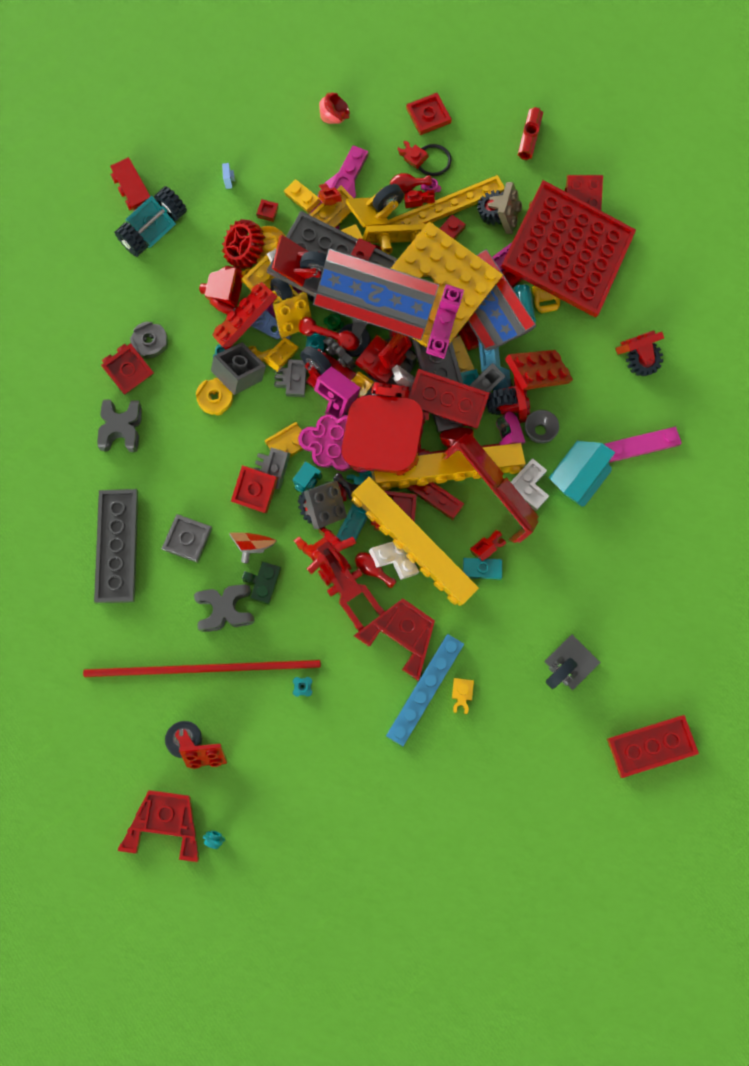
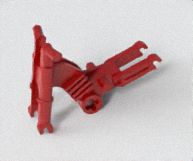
M324 526L318 529L324 538L313 545H308L300 536L293 541L298 549L302 550L313 560L306 568L307 571L312 575L319 568L320 570L317 572L327 586L331 583L333 584L327 590V593L330 597L337 592L340 594L339 604L358 632L364 626L347 602L362 592L379 616L385 612L366 585L357 584L355 581L363 575L358 568L350 573L349 571L352 568L346 558L340 553L343 549L357 544L354 537L341 541Z

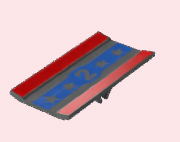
M329 248L313 305L422 340L439 284Z
M487 249L477 254L479 258L502 273ZM504 275L467 321L485 351L495 349L536 328L535 322Z

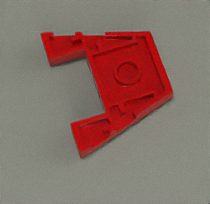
M148 790L134 821L118 847V851L137 854L141 833L150 832L182 837L179 860L199 862L191 797L189 795Z

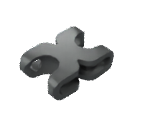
M104 399L100 415L106 424L101 425L98 430L97 444L100 451H109L112 442L116 438H124L125 446L129 452H137L139 434L135 427L139 426L142 420V405L140 401H131L128 410L118 414L115 413L114 403L110 399Z
M246 584L228 586L222 596L214 589L196 592L194 600L197 603L211 604L213 607L211 616L198 622V630L201 632L218 631L224 627L226 621L233 627L253 624L255 619L251 613H239L235 609L239 599L250 595V586Z

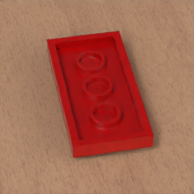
M262 282L255 285L251 293L240 301L239 306L227 315L226 320L215 328L212 336L225 350L229 349L273 303L277 296Z
M556 350L509 354L505 358L522 390L569 384L573 380L570 371L565 367L560 354Z
M418 369L409 399L415 400L420 404L424 412H429L450 421L478 429L490 393Z
M685 715L607 738L620 778L699 754Z

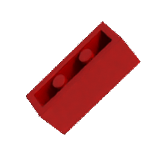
M128 157L110 165L113 172L110 176L115 184H119L117 188L121 196L126 197L125 203L129 211L133 210L134 212L150 195Z

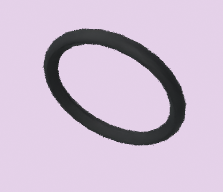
M429 144L422 147L421 149L423 150L439 148L448 157L447 166L440 172H428L420 166L418 169L423 174L439 176L450 168L452 159L450 152L445 147L438 144Z

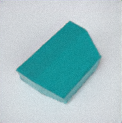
M577 440L550 475L549 479L564 495L581 507L585 506L612 471L609 462L615 452L603 443Z

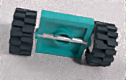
M164 186L155 194L154 198L150 196L125 219L126 222L114 232L115 236L131 254L138 257L145 249L152 247L175 226L176 223L174 221L187 212V208H185V204H183V201L179 199V196L173 190L171 191L169 187Z

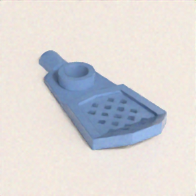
M267 310L251 325L275 339L281 338L277 320ZM274 326H277L276 332H272Z

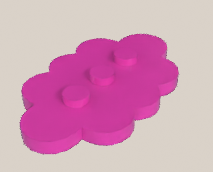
M324 415L319 418L316 427H307L300 432L298 437L299 444L305 451L312 452V459L317 466L328 468L333 465L336 470L341 472L351 469L342 456V443L348 415H344L339 419L334 415ZM360 470V473L367 472L368 470Z

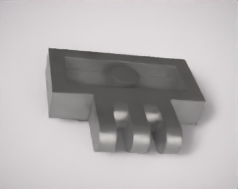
M288 359V368H281L278 372L275 370L277 374L274 379L277 381L274 382V387L286 388V396L305 397L307 369L303 360Z
M271 448L269 456L258 453L257 457L263 459V462L256 460L255 464L262 467L261 469L254 467V469L279 477L275 489H281L291 453L276 448Z

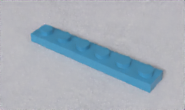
M449 634L446 635L386 737L402 747L405 745L464 646V643Z

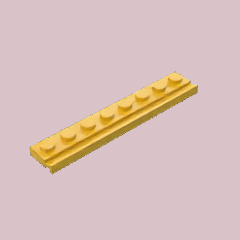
M342 186L337 188L341 194L342 202L332 206H325L321 203L310 216L336 228L351 213L345 200L353 199V197ZM266 255L241 279L250 290L260 282L271 289L270 282L276 277L267 273V268L271 263L268 256Z

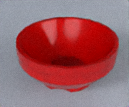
M466 427L447 430L440 434V440L444 446L449 448L466 433L468 436L472 434L474 437V431Z

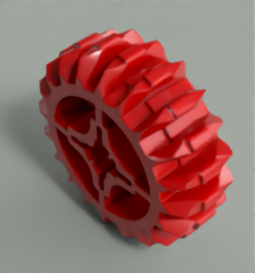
M240 219V221H235L234 225H230V230H226L227 235L223 237L225 239L224 243H222L224 246L222 249L224 258L233 267L241 269L252 268L253 264H257V259L261 258V252H265L263 250V246L266 245L263 242L266 238L263 235L264 231L257 223L251 220Z

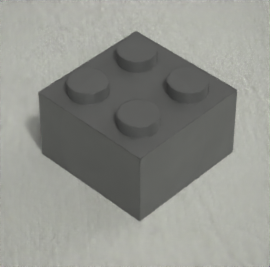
M241 342L214 355L211 372L236 395L261 382L266 365Z

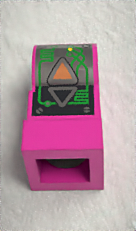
M507 412L497 419L496 425L502 437V441L499 442L500 445L516 443L523 445L526 443L519 420L513 412Z

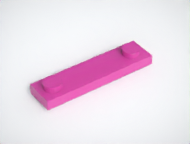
M675 426L605 443L604 445L615 452L609 462L611 463L680 446L682 442Z

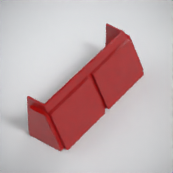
M466 433L443 452L444 457L442 459L446 460L458 449L523 527L508 539L513 543H521L533 533L539 522L537 520L538 515L509 479L502 477L504 473L473 435L468 436Z

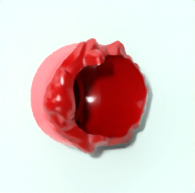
M329 92L321 99L319 107L320 118L323 122L340 124L345 119L350 118L349 107L338 96V93Z

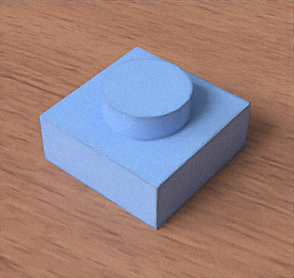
M223 163L222 170L225 188L231 189L233 188L232 181H235L234 170L230 169L229 163Z

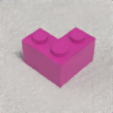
M330 367L318 377L314 391L329 401L325 413L327 415H334L339 419L344 415H348L350 406L357 399L361 388L333 367Z

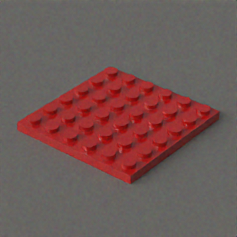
M543 180L500 268L596 318L602 309L636 229Z

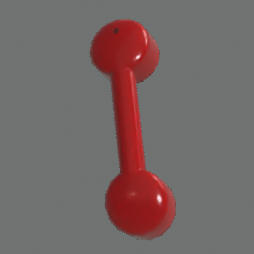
M310 317L302 318L298 324V330L303 335L311 336L314 333H318L329 338L332 337L346 351H354L359 346V338L351 331L346 330L337 333L317 326L315 320Z

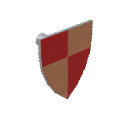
M229 533L242 552V563L249 562L250 553H264V549L273 546L277 542L273 538L259 534Z

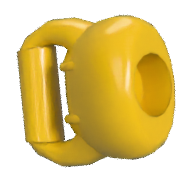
M536 286L532 287L534 304L538 312L542 314L559 309V298ZM554 299L556 302L555 304L539 306V303Z

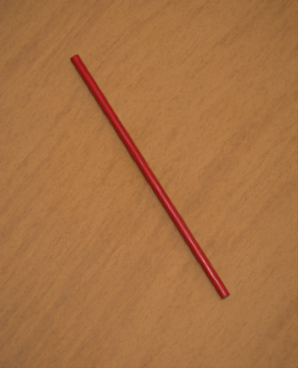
M305 660L84 669L83 676L103 677L321 668V661Z

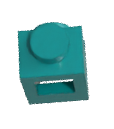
M305 461L293 478L294 488L300 493L314 488L317 478L319 480L322 478L321 471Z

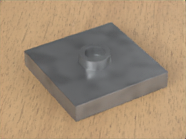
M176 514L162 550L198 563L213 528Z

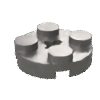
M143 322L137 325L133 330L132 337H130L131 344L144 359L156 357L168 347V337L164 328L152 322ZM147 337L154 338L151 343H145Z

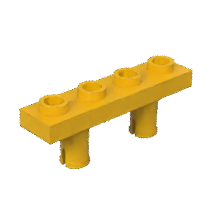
M426 224L366 226L363 238L372 244L379 243L381 250L390 255L393 251L391 243L412 242Z

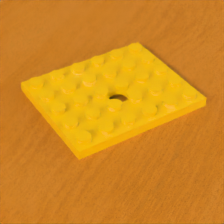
M431 222L426 224L391 267V269L418 278L430 277L434 283L439 284L422 340L413 338L425 348H427L446 284L464 290L449 337L450 345L503 276L502 273Z

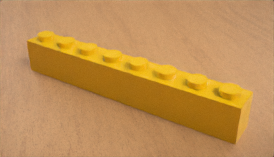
M521 443L483 448L503 473L517 474L526 464ZM456 451L446 460L442 459L444 457L443 453L418 456L417 466L404 473L405 475L397 476L396 473L371 471L373 481L384 491L393 487L403 489L416 484L418 486H425L430 482L441 484L447 482V480L462 481L473 477V479L482 477L460 451Z
M370 477L352 492V502L357 507H362L366 511L365 515L372 522L376 521L380 525L379 529L386 536L389 534L394 539L392 541L394 545L400 550L403 549L407 553V558L412 563L416 562L421 567L420 571L426 577L430 576L435 581L434 585L440 591L444 590L449 595L447 598L452 604L463 605L479 589Z

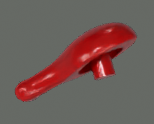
M400 173L390 180V184H397L405 194L412 191L418 185L430 186L432 184V177L427 175L424 178H415L408 173Z
M360 552L356 555L355 564L363 574L381 579L389 588L396 584V580L386 575L382 567L376 568L374 560L369 553Z

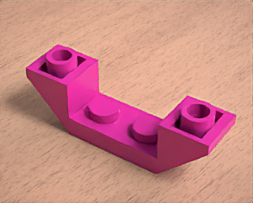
M446 284L428 340L427 354L445 358L451 330L463 296V289Z

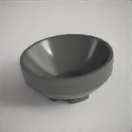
M546 410L532 412L525 422L527 436L536 443L544 444L552 441L559 431L558 419L554 414ZM542 426L545 428L546 433L539 435L535 432V428Z

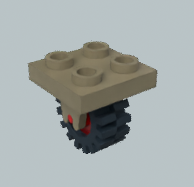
M506 182L504 192L500 193V190H497L495 193L493 190L491 194L485 193L486 197H481L482 201H478L479 206H477V209L484 223L486 222L487 225L491 223L492 226L495 225V222L498 225L502 223L505 233L513 234L514 227L518 223V213L522 210V202L519 200L518 190L515 189L514 183Z

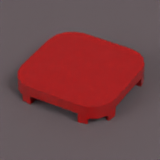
M366 395L356 399L348 411L343 437L342 456L345 462L355 471L396 473L397 476L405 475L404 473L417 466L423 424L425 423V415L420 404L409 398Z

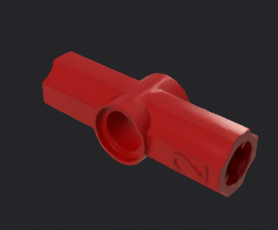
M537 107L528 111L517 155L522 160L532 159L544 113Z

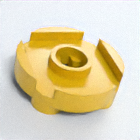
M213 378L214 380L209 381L205 380L196 390L199 407L208 414L220 416L232 405L234 394L218 378ZM216 393H219V398L212 400V397L210 395H215Z

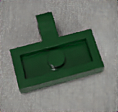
M262 562L258 576L244 571L243 581L255 584L250 597L252 600L270 604L281 567Z

